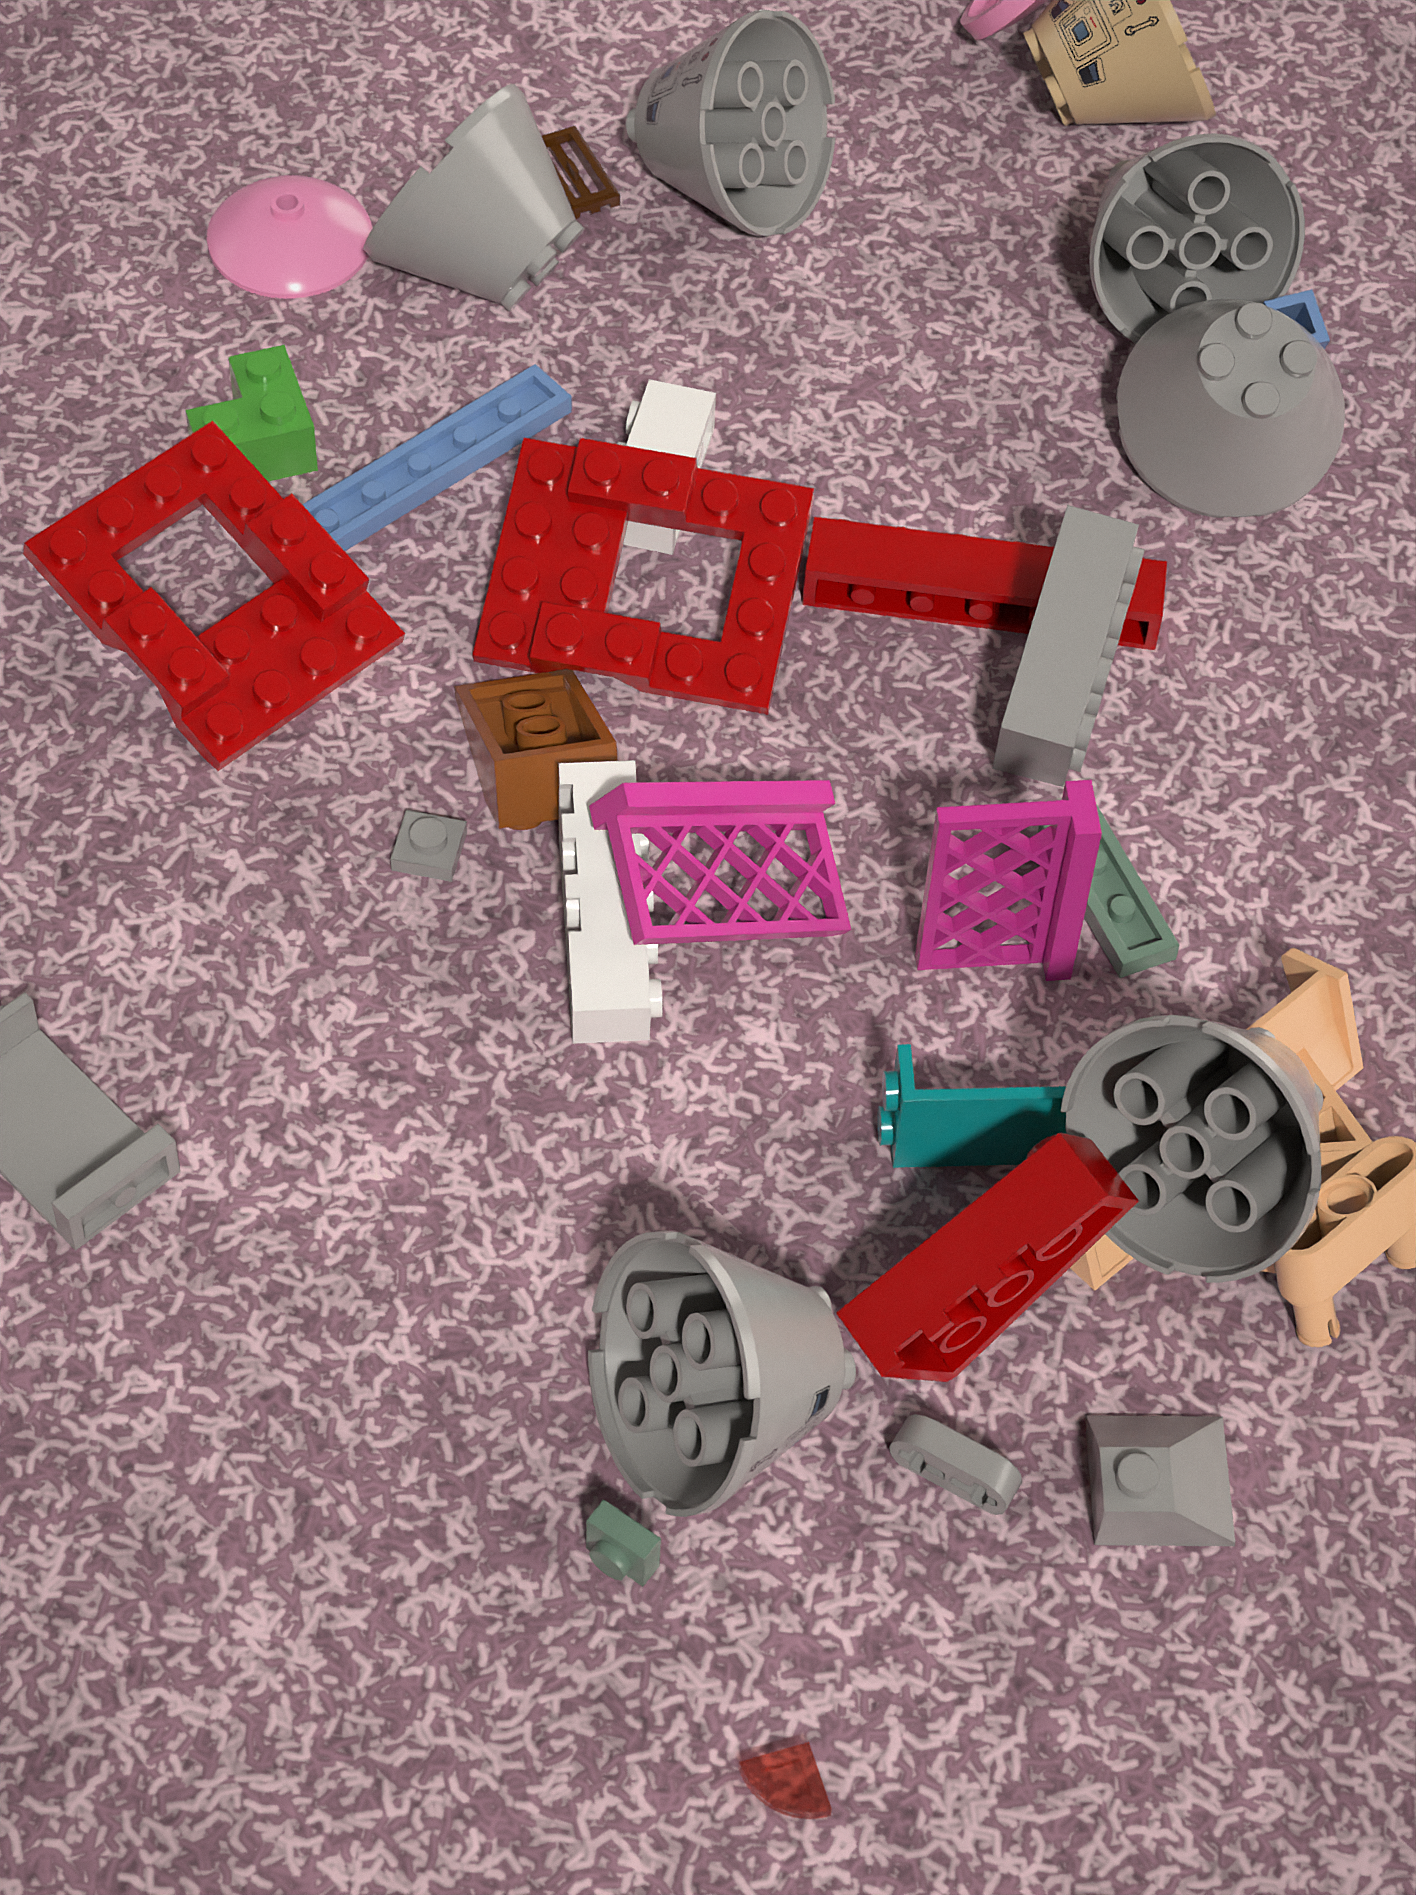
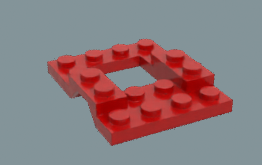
M213 420L24 542L23 555L102 644L126 652L158 688L176 728L217 771L227 766L401 644L406 634L368 593L367 587L370 579L292 493L283 499ZM203 505L274 584L196 637L152 587L143 591L117 561Z
M523 438L473 650L474 662L534 673L569 669L613 677L645 693L768 715L811 516L814 488L697 468V458L591 439L580 438L578 447ZM628 521L742 541L721 642L662 632L660 622L608 613Z

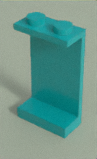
M898 1044L894 1071H883V1106H878L877 1112L878 1142L880 1146L891 1145L893 1168L1019 1165L1026 1160L1031 1149L1043 1139L1057 1135L1059 1132L1066 1134V1112H1060L1066 1086L915 1090L911 1044Z

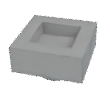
M406 810L390 859L391 870L452 882L467 835V821Z

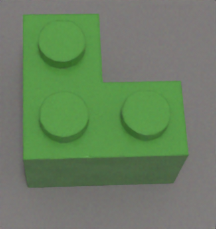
M285 345L229 356L233 400L186 410L188 434L191 435L213 420L268 482L318 471L314 425Z

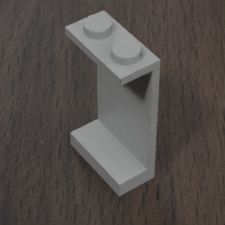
M24 992L9 1004L0 1006V1174L76 1251L181 1172L176 1142L159 1124L144 1133L39 1029L33 1000Z

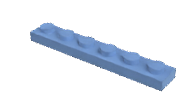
M534 364L302 505L338 545L346 551L521 444L523 438L534 436L571 413L572 396Z

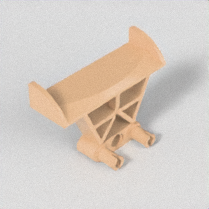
M1291 948L1281 956L1291 994L1246 1030L1256 1027L1269 1030L1277 1040L1288 1046L1302 1060L1310 1072L1314 1083L1318 1085L1322 1092L1324 1101L1319 1112L1322 1168L1321 1187L1314 1214L1303 1235L1278 1261L1262 1271L1276 1273L1281 1295L1293 1305L1296 1321L1295 1330L1299 1341L1309 1347H1323L1332 1343L1330 1335L1337 1339L1340 1334V1324L1336 1317L1333 1296L1384 1251L1388 1262L1393 1267L1399 1269L1416 1268V1142L1402 1136H1389L1372 1142L1337 1094L1336 1090L1363 1069L1348 974L1296 948ZM1105 1234L1070 1269L1095 1291L1134 1258L1124 1252Z

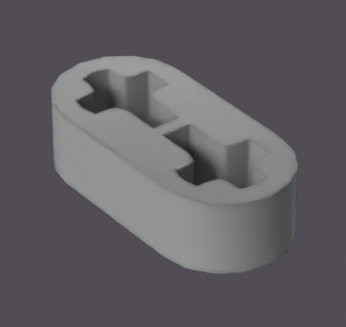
M917 1414L908 1416L889 1446L890 1454L899 1465L993 1515L1003 1514L1022 1484L1020 1472L1009 1460L926 1416Z

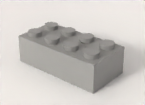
M1067 505L1001 725L993 769L1064 787L1069 769L1081 772L1145 549L1134 547L1139 524Z

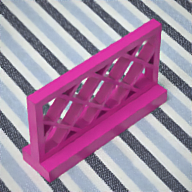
M830 780L622 783L589 805L594 830H608L634 945L829 937L845 934L851 930L823 811L835 804ZM791 830H805L811 852L807 862L784 843ZM746 831L765 848L757 864L733 844L739 832ZM688 833H696L714 849L705 866L681 845ZM632 834H643L662 851L653 867L636 854ZM723 858L747 879L738 895L714 875ZM774 858L779 860L797 877L789 893L766 874ZM671 860L695 880L686 897L661 876ZM806 887H809L822 899L826 919H817L798 902ZM756 888L780 908L772 921H766L747 904ZM704 890L728 909L721 923H714L695 906ZM651 891L676 912L669 925L652 926L646 900Z
M1092 780L1065 781L1062 800L936 807L915 951L917 970L1043 963L1046 981L1071 980L1102 835ZM1050 825L1030 838L1020 833V831L1029 826ZM982 830L964 842L951 835V831ZM1000 843L1011 848L994 859L983 854ZM1030 860L1040 865L1024 876L1013 871ZM964 864L975 869L959 880L948 875ZM994 881L1004 886L988 897L977 892ZM1023 898L1033 903L1017 913L1007 909V907ZM958 902L969 907L953 917L943 913V911ZM988 918L997 923L981 934L972 929ZM1016 935L1029 941L1028 944L1000 945ZM952 939L962 943V945L954 949L935 950Z

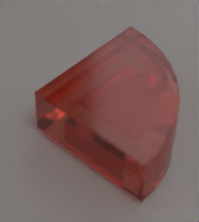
M809 1742L739 1762L738 1769L746 1786L758 1800L774 1811L800 1819H820L831 1816L832 1808ZM781 1810H785V1811H788V1812H791V1813H795V1814H798V1815L790 1814V1813H787V1812H784V1811H781Z

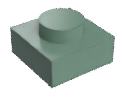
M603 1499L586 1520V1548L590 1550V1559L607 1576L615 1580H623L625 1576H628L643 1587L660 1566L661 1538Z

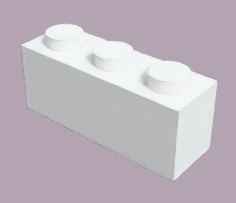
M649 379L642 401L633 400L630 405L626 423V434L629 435L627 443L618 442L617 444L697 458V468H701L714 431L716 393ZM628 521L623 544L672 555L680 530Z

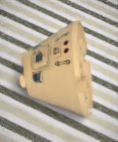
M1052 0L1031 25L1032 28L1023 32L1033 59L1049 89L1064 126L1073 122L1075 124L1206 121L1216 116L1207 85L1200 68H1196L1190 52L1184 43L1188 39L1170 0Z

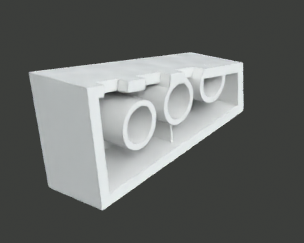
M635 760L559 763V848L573 1044L650 1040L651 1018L662 1017L661 979H649L648 964H658V944L634 945L608 830H594L589 805L620 784L636 783ZM632 834L636 854L644 861L649 860V839L643 834ZM651 891L646 899L649 912H653L654 909L653 891Z

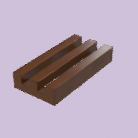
M575 125L542 135L546 148L549 149L579 196L578 198L575 197L553 163L576 219L581 218V213L589 211L590 214L600 212L601 207L608 205L610 208L620 206V193ZM568 142L599 191L590 192L579 175V169L573 160L568 158L560 144Z

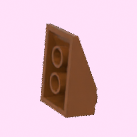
M564 669L454 686L456 702L485 802L499 829L529 830L538 827L542 822L559 819V763L618 761L617 742L573 670Z

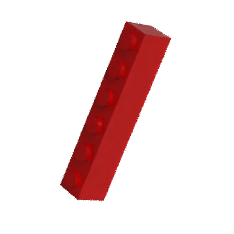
M814 516L805 570L802 605L1029 634L1055 547ZM1142 558L1117 646L1156 650L1163 618L1168 561Z

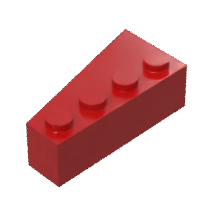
M1059 1132L1057 1135L1049 1136L1036 1144L1028 1153L1026 1160L848 1302L836 1314L881 1377L948 1382L957 1377L1129 1212L1139 1200L1092 1139Z

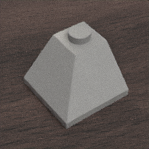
M1086 1415L1085 1425L1094 1545H1235L1223 1417Z

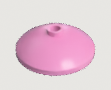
M276 176L251 183L230 195L220 204L208 225L207 246L214 266L234 285L251 293L266 297L283 299L303 298L318 295L342 285L362 268L369 257L366 251L363 250V247L372 230V225L365 208L354 196L344 189L326 181L307 176Z

